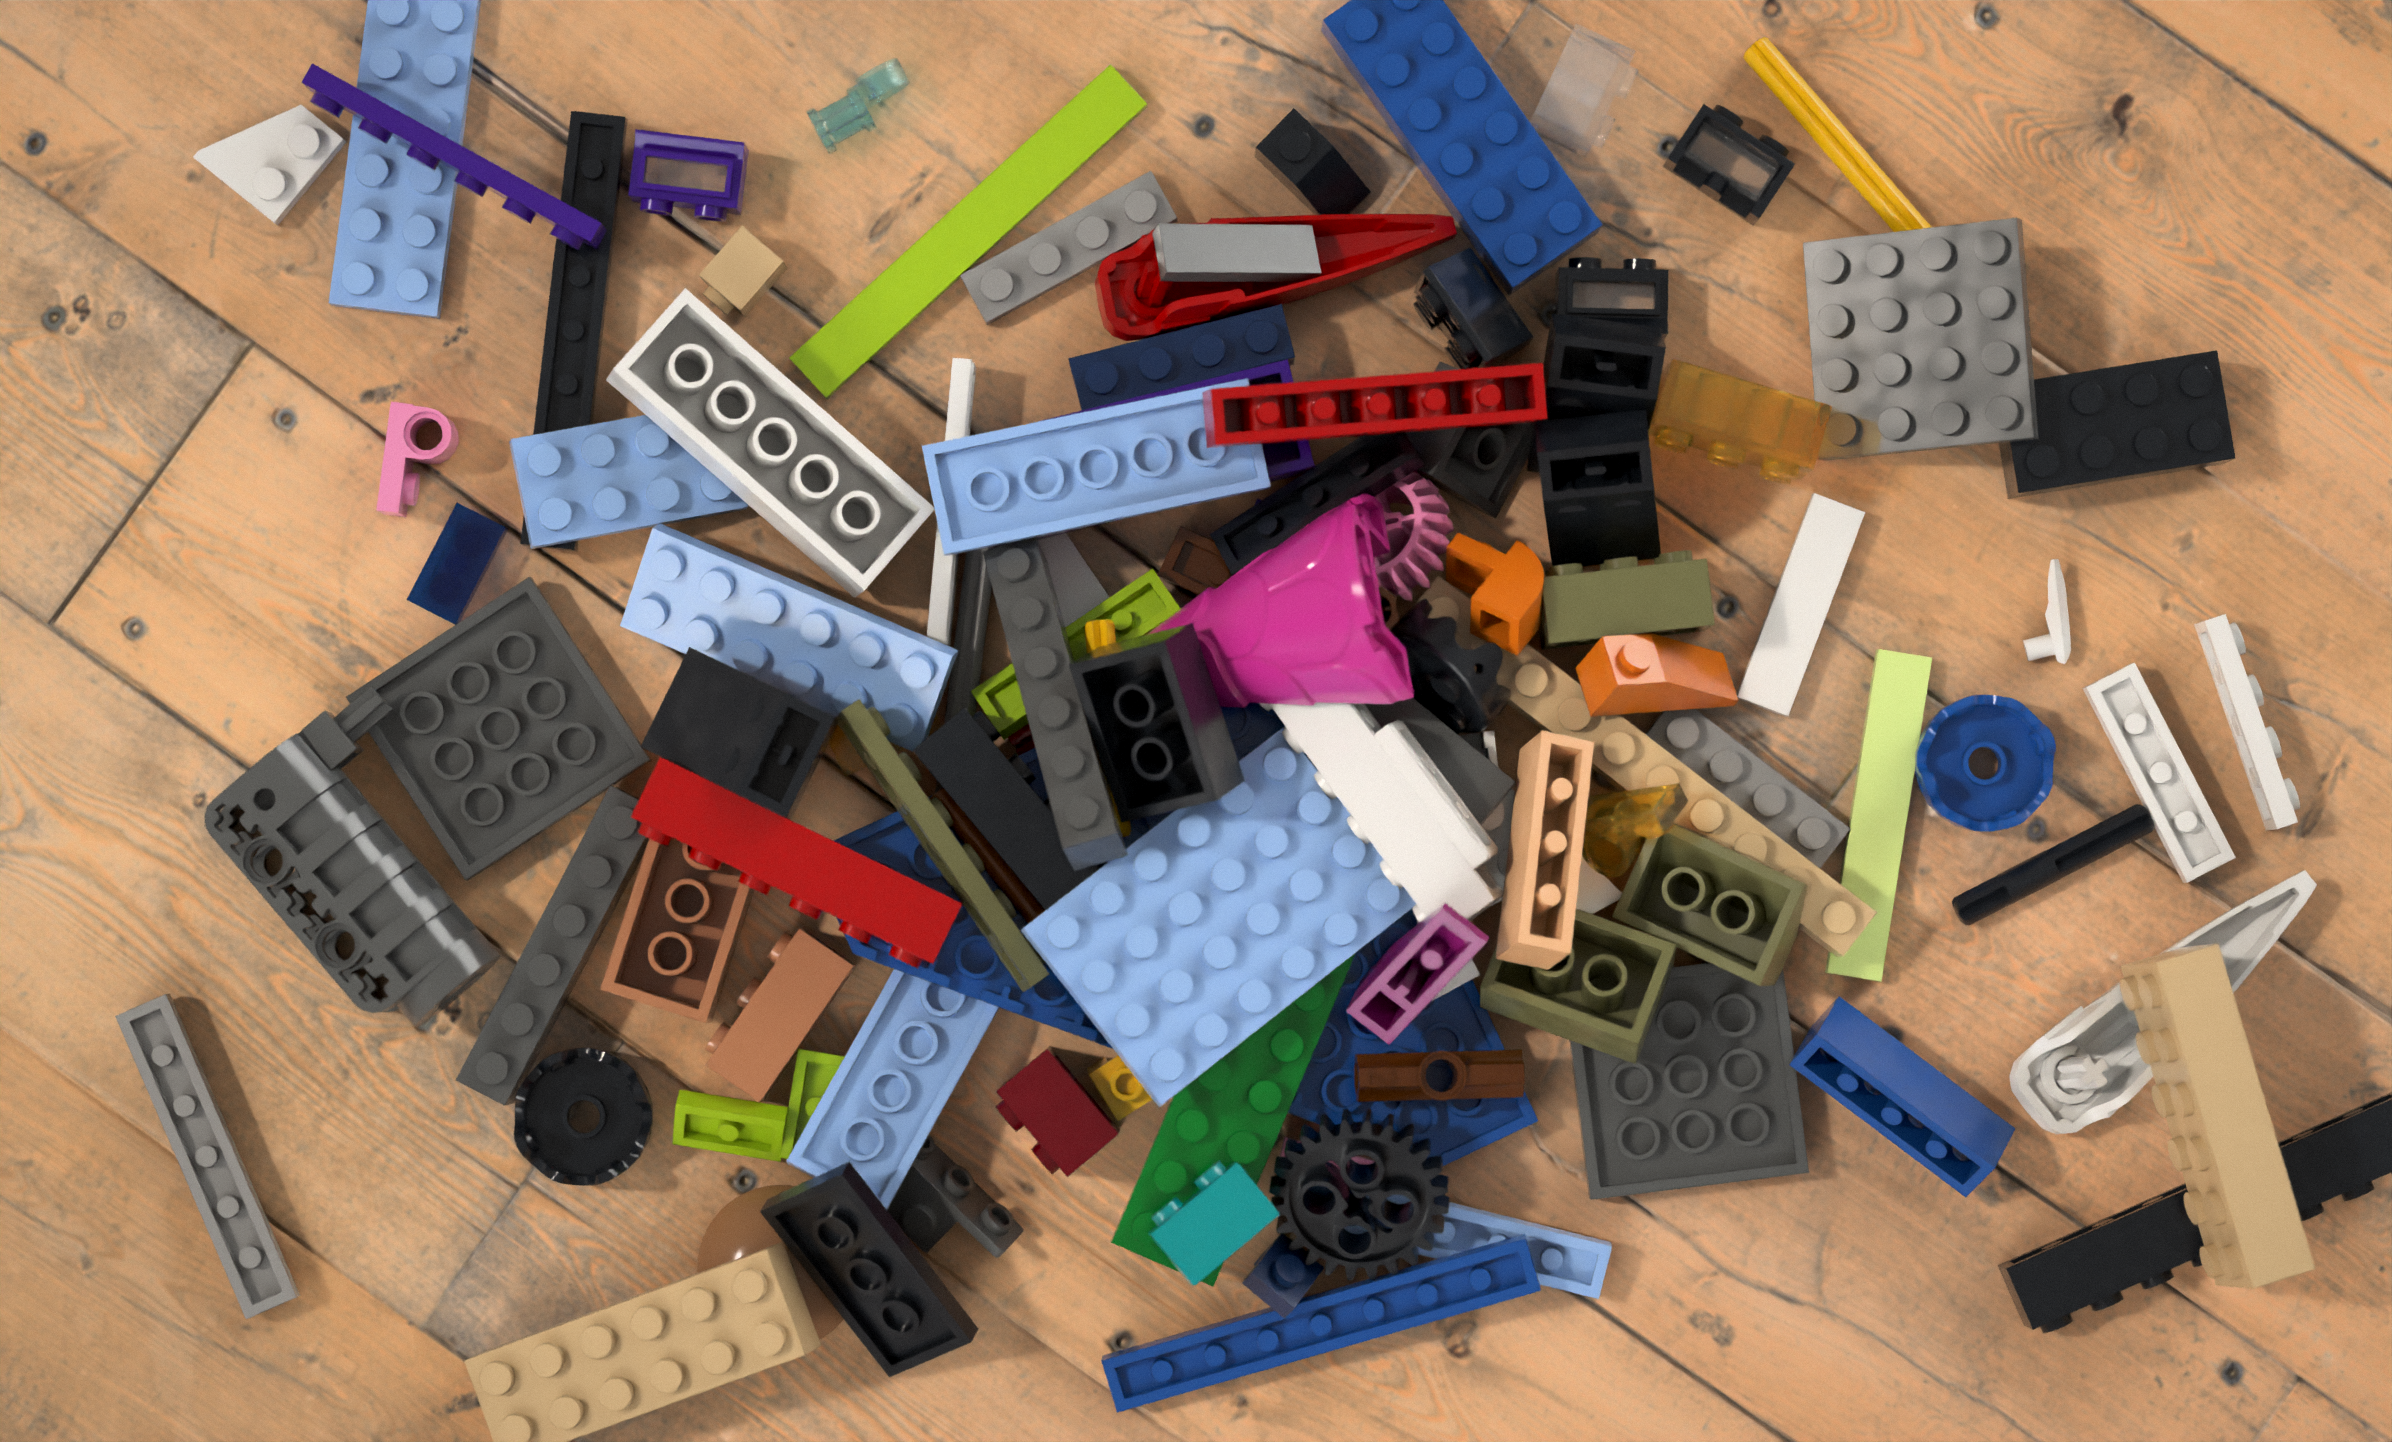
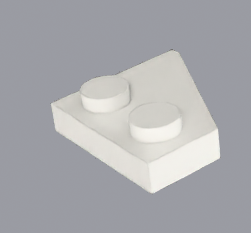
M299 105L197 151L193 158L278 226L341 150L346 141L304 106Z

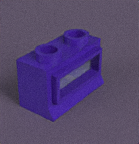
M635 129V144L628 196L633 202L640 203V211L672 215L673 207L695 209V218L725 222L727 221V213L741 215L749 150L744 142Z

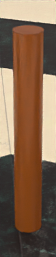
M942 787L932 795L929 800L936 797L944 805L953 820L952 829L964 844L968 843L975 850L983 862L987 873L1029 924L1045 912L1044 907L1021 882L946 790Z

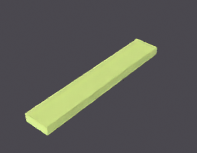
M1883 649L1876 650L1848 824L1850 830L1846 837L1839 884L1877 913L1844 956L1837 957L1828 951L1825 973L1882 982L1915 772V753L1920 739L1932 657Z

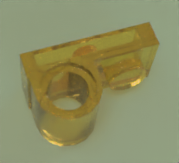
M1680 784L1591 795L1587 802L1582 856L1588 865L1596 872L1608 877L1623 875L1640 853L1646 839L1661 837L1673 828L1675 819L1688 803V799Z

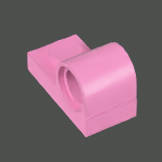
M391 402L376 509L380 513L406 517L408 505L415 506L419 495L420 475L419 473H412L413 463L440 464L448 460L456 452L459 443L458 431L454 423L441 412L428 407ZM426 423H439L442 428L441 442L431 450L420 449L416 441L418 430Z

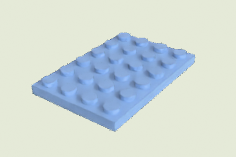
M1284 728L1280 729L1239 761L1244 782L1218 800L1175 810L1127 847V856L1109 861L1021 930L1158 1107L1163 1105L1416 905L1404 886L1399 889L1398 886H1394L1387 879L1379 864L1384 859L1371 842L1364 844L1353 833L1347 822L1350 813L1338 797L1331 799L1320 788L1314 777V774L1317 772L1316 768L1303 752L1297 754L1289 746L1282 735Z

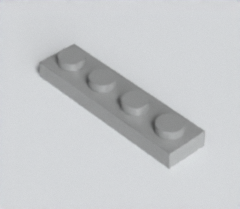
M1149 171L961 274L960 277L984 321L989 325L1100 264L1110 254L1131 247L1138 242L1142 235H1148L1155 229L1158 223H1175L1177 216L1152 171Z
M1696 709L1663 711L1646 733L1653 741L1819 868L1822 867L1850 830L1843 822Z

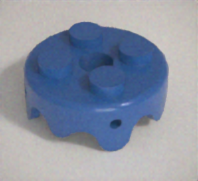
M1972 695L1942 708L1929 720L1921 733L1915 753V774L1918 786L1927 804L1941 818L1954 826L1970 831L1982 832L2015 827L2023 823L2045 801L2052 789L2056 744L2049 728L2021 702L2009 697L1996 695ZM1977 748H1987L1997 757V771L1989 779H1979L1970 771L1969 758Z

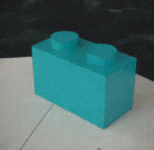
M1220 1160L1217 1161L1194 1181L1199 1188L1195 1194L1183 1204L1176 1196L1151 1216L1156 1226L1148 1232L1149 1236L1192 1286L1198 1284L1280 1215L1238 1162H1232L1225 1168Z

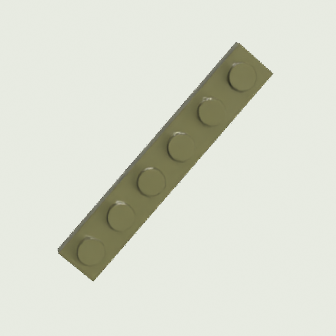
M860 699L843 709L836 717L839 719V727L959 901L963 903L962 905L1022 992H1025L1047 977L1049 973L1044 967L1046 962L1026 937L1024 938L1012 920L1017 916L1013 905L1000 889L995 891L990 889L980 874L985 871V867L978 854L968 843L961 846L950 831L949 827L954 823L947 809L936 797L931 800L928 799L917 783L922 779V776L913 760L905 752L898 755L887 740L886 736L890 734V729L882 715L873 706L866 709Z

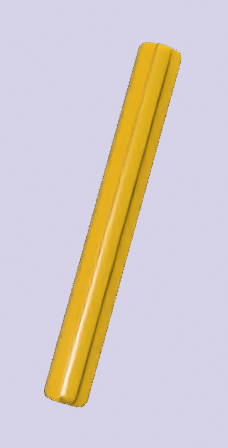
M1762 37L1745 51L1743 55L1744 60L1893 232L1932 228L1768 38Z

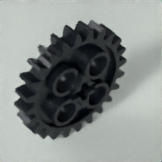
M1343 1109L1341 1124L1335 1125L1326 1114H1323L1320 1119L1319 1132L1304 1124L1301 1126L1300 1132L1301 1143L1288 1138L1284 1151L1286 1157L1277 1156L1274 1166V1173L1277 1175L1271 1177L1269 1193L1275 1195L1271 1198V1203L1280 1213L1277 1220V1233L1292 1232L1289 1238L1288 1249L1294 1251L1306 1246L1305 1264L1309 1266L1320 1257L1325 1259L1326 1275H1330L1338 1265L1345 1266L1348 1280H1353L1357 1268H1365L1369 1278L1376 1280L1377 1269L1380 1265H1385L1391 1274L1397 1275L1400 1257L1408 1263L1415 1265L1418 1262L1417 1247L1431 1251L1434 1243V1235L1432 1233H1443L1445 1217L1442 1214H1447L1449 1211L1450 1197L1444 1195L1448 1193L1449 1176L1439 1175L1442 1172L1443 1166L1441 1156L1428 1157L1431 1149V1140L1429 1138L1416 1143L1412 1142L1414 1125L1409 1124L1400 1132L1393 1130V1114H1389L1380 1125L1374 1123L1371 1109H1366L1361 1122H1354L1350 1111ZM1357 1155H1366L1374 1159L1375 1162L1369 1165H1361L1354 1162L1351 1158ZM1328 1161H1334L1340 1167V1169L1336 1167L1334 1164L1329 1163ZM1324 1186L1330 1189L1332 1193L1318 1195L1308 1188ZM1402 1195L1411 1201L1405 1204H1396L1389 1201L1387 1197ZM1379 1221L1382 1222V1223H1383L1384 1225H1386L1387 1227H1390V1229L1384 1228V1227L1379 1223ZM1349 1225H1358L1365 1228L1367 1232L1353 1234L1344 1228Z

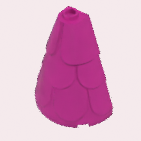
M1368 494L1353 497L1342 505L1321 515L1276 548L1259 555L1218 588L1208 587L1148 633L1152 634L1193 623L1221 707L1245 708L1249 703L1313 706L1315 703L1393 704L1398 700H1407L1414 697L1406 648L1384 624L1374 557L1389 553L1390 548L1383 506L1376 498Z

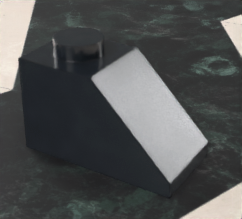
M1294 108L1256 146L1255 158L1315 215L1351 214L1371 193L1336 148Z

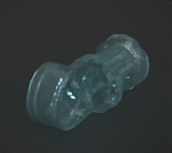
M894 58L874 67L857 78L855 85L846 89L845 97L819 111L814 108L807 110L806 114L828 154L835 152L836 144L864 129L868 132L877 129L868 108L898 93L911 82L898 58Z

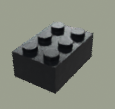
M1193 623L1097 647L1069 664L1121 823L1218 800L1245 781Z

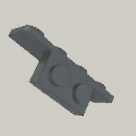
M930 1135L927 1137L887 1209L903 1232L926 1254L957 1221L996 1258H999L1023 1232V1228L1014 1220L1009 1210L1003 1205L996 1203L974 1182L973 1177L965 1168L952 1161L934 1143Z

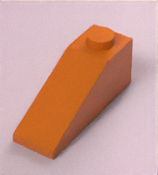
M1652 633L1602 636L1575 668L1591 717L1735 706L1739 701L1722 652Z

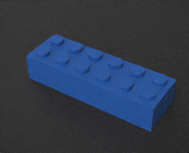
M1350 0L1323 19L1321 32L1509 296L1598 234L1603 224L1443 0Z

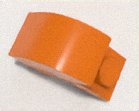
M1458 532L1447 545L1446 581L1452 586L1473 595L1471 597L1470 634L1489 643H1495L1500 648L1518 656L1541 624L1544 588L1542 564L1537 555L1518 540L1504 554L1485 542H1478Z

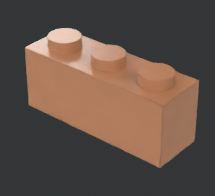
M799 928L794 936L786 931L767 957V959L774 963V966L763 982L754 977L737 1000L736 1004L743 1008L732 1027L723 1022L705 1047V1050L712 1054L705 1066L759 1103L767 1098L797 1054L798 1049L804 1044L857 966L803 928Z

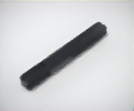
M2136 804L1954 897L1952 900L1953 909L1963 924L1971 925L2151 833L2154 830L2153 820L2144 806Z

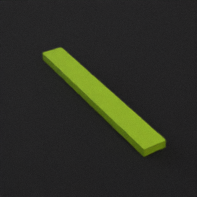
M1110 64L791 355L789 359L826 399H829L961 278V274L969 271L1148 107L1147 103Z

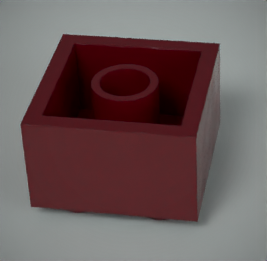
M1050 1046L996 1091L1002 1099L995 1106L996 1109L1016 1132L1023 1126L1027 1128L1038 1142L1031 1149L1032 1152L1052 1175L1061 1169L1067 1177L1070 1176L1120 1132L1119 1128Z

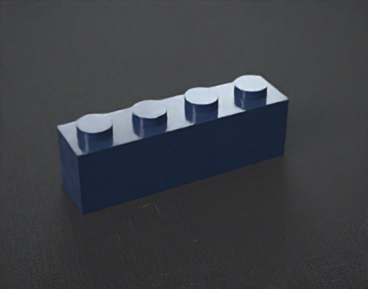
M1282 304L1068 359L1082 411L1287 359L1290 366L1294 364L1295 354Z

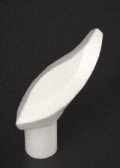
M2058 559L2050 561L2048 574V606L2045 617L2049 634L2023 640L2028 661L2055 655L2057 662L2065 664L2071 652L2067 594Z

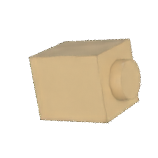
M741 226L699 274L703 282L708 285V288L702 294L726 315L735 308L745 317L785 272L787 266L781 258L745 227Z

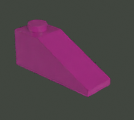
M1442 904L1396 941L1362 977L1346 1012L1390 1045L1487 943L1489 936L1448 904Z

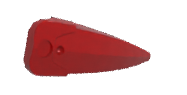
M1326 214L1211 218L1207 223H1188L1312 225L1321 275L1302 282L1161 281L1152 234L1153 229L1148 235H1142L1138 242L1131 247L1112 253L1101 262L1095 280L1098 308L1104 328L1113 337L1124 341L1150 338L1279 304H1287L1349 284L1392 267L1455 238L1457 235L1453 217L1436 214Z

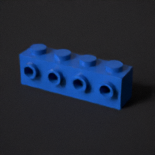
M1840 996L1811 1026L1789 1064L1964 1197H1967L1996 1168L2016 1129Z

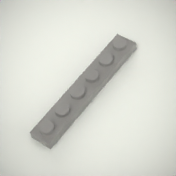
M164 994L115 1016L245 1318L249 1319L299 1297V1291L171 995Z

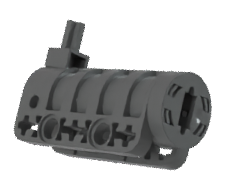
M370 686L338 715L334 716L331 712L323 711L299 733H296L275 747L242 774L208 805L204 816L205 827L216 843L356 1006L370 1013L401 1010L415 1027H419L469 989L499 960L501 955L341 770L364 751L357 741L393 711L387 701L373 686ZM238 809L245 812L239 820L248 832L241 831L238 833L233 829L238 823V819L234 815ZM258 829L262 836L254 838L252 834ZM277 848L282 854L283 864L280 871L272 876L267 869L266 861L268 855ZM294 885L297 890L291 895L286 888ZM312 892L317 896L312 902V907L318 914L311 916L305 914L304 910L308 907L309 902L302 893ZM330 913L336 920L327 923L323 918H326ZM345 932H349L355 940L354 953L347 960L340 956L337 948L338 940ZM365 968L368 973L362 978L356 972ZM384 976L389 980V983L384 987L388 997L380 1000L375 995L380 988L375 978Z

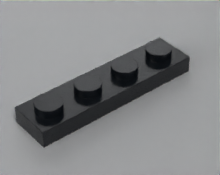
M1407 432L1360 436L1211 533L1210 536L1231 574L1234 575L1259 555L1276 548L1326 512L1362 494L1375 497L1425 465Z

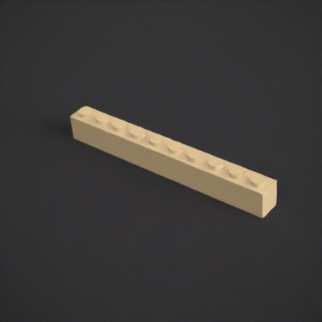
M1438 575L1431 583L1430 588L1417 601L1418 603L1422 599H1427L1433 609L1428 618H1454L1457 622L1455 639L1459 646L1464 649L1473 650L1485 643H1489L1470 634L1471 600ZM1529 644L1523 648L1518 656L1500 648L1503 660L1497 673V683L1511 690V696L1507 701L1509 706L1542 731L1594 742L1591 769L1655 818L1660 816L1808 884L1799 929L1835 956L1841 957L1846 954L1877 913L1875 910L1621 715L1591 717L1581 685Z

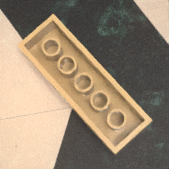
M2219 944L2181 947L2122 965L2121 969L2124 978L2120 981L2121 994L2127 1008L2131 1011L2134 1010L2140 1029V1032L2136 1034L2137 1048L2142 1060L2151 1066L2156 1083L2152 1087L2153 1102L2159 1115L2163 1118L2166 1117L2172 1137V1139L2168 1140L2169 1155L2174 1167L2178 1171H2182L2188 1192L2184 1194V1205L2191 1222L2194 1225L2198 1224L2204 1244V1246L2200 1247V1259L2206 1274L2211 1279L2214 1278L2215 1284L2219 1286L2254 1289L2314 1270L2313 1258Z
M783 1242L486 1350L464 1360L493 1442H567L802 1357L820 1347L821 1343Z

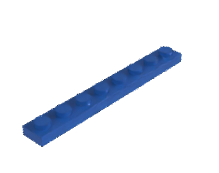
M1522 1234L1398 1270L1397 1275L1387 1273L1377 1276L1376 1280L1366 1279L1304 1297L1285 1319L1269 1307L1102 1356L1101 1362L1116 1410L1121 1412L1541 1291V1286L1526 1236Z

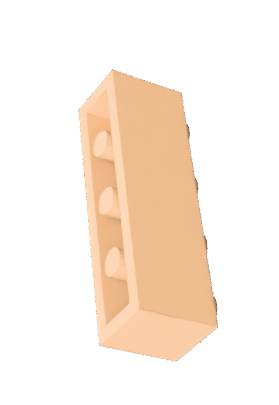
M1541 731L1520 748L1495 959L1548 970L1571 954L1594 742Z

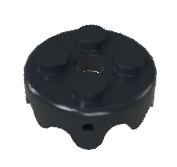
M1422 599L1404 614L1390 630L1406 648L1414 694L1413 698L1455 733L1475 734L1481 732L1507 706V701L1512 693L1510 689L1497 683V673L1503 660L1502 650L1495 643H1485L1473 650L1460 647L1455 639L1457 631L1455 619L1451 617L1428 618L1433 608L1427 599Z
M574 1048L552 1054L543 1059L529 1073L517 1091L515 1097L514 1128L516 1146L525 1159L542 1174L555 1182L587 1186L598 1185L612 1180L627 1171L641 1157L650 1139L653 1127V1104L649 1090L640 1074L627 1061L611 1052L595 1048ZM580 1100L592 1102L599 1110V1123L591 1132H580L570 1122V1110Z

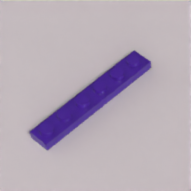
M313 63L301 82L314 93L310 102L338 118L343 110L362 119L358 129L384 144L388 143L391 136L410 146L406 153L408 157L434 171L440 162L458 172L454 182L480 197L484 196L487 189L506 199L502 206L504 210L531 224L535 216L554 225L550 235L576 250L580 249L583 242L597 249L607 232V229L601 222Z

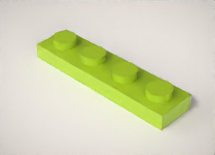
M1153 568L1065 627L1074 661L1087 654L1085 624L1090 620H1112L1115 624L1116 642L1147 635L1181 609ZM1013 663L971 690V693L1003 740L1029 723Z

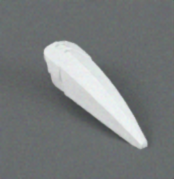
M2305 870L2222 914L2161 953L2181 947L2219 944L2234 993L2305 905L2317 884ZM2120 982L2084 1009L2080 1006L2068 1014L2014 1061L2009 1075L2011 1091L2025 1111L2042 1129L2054 1134L2075 1133L2093 1122L2109 1118L2120 1107L2129 1102L2153 1077L2150 1064H2146L2139 1054L2136 1034L2140 1032L2134 1010H2129L2123 1000Z

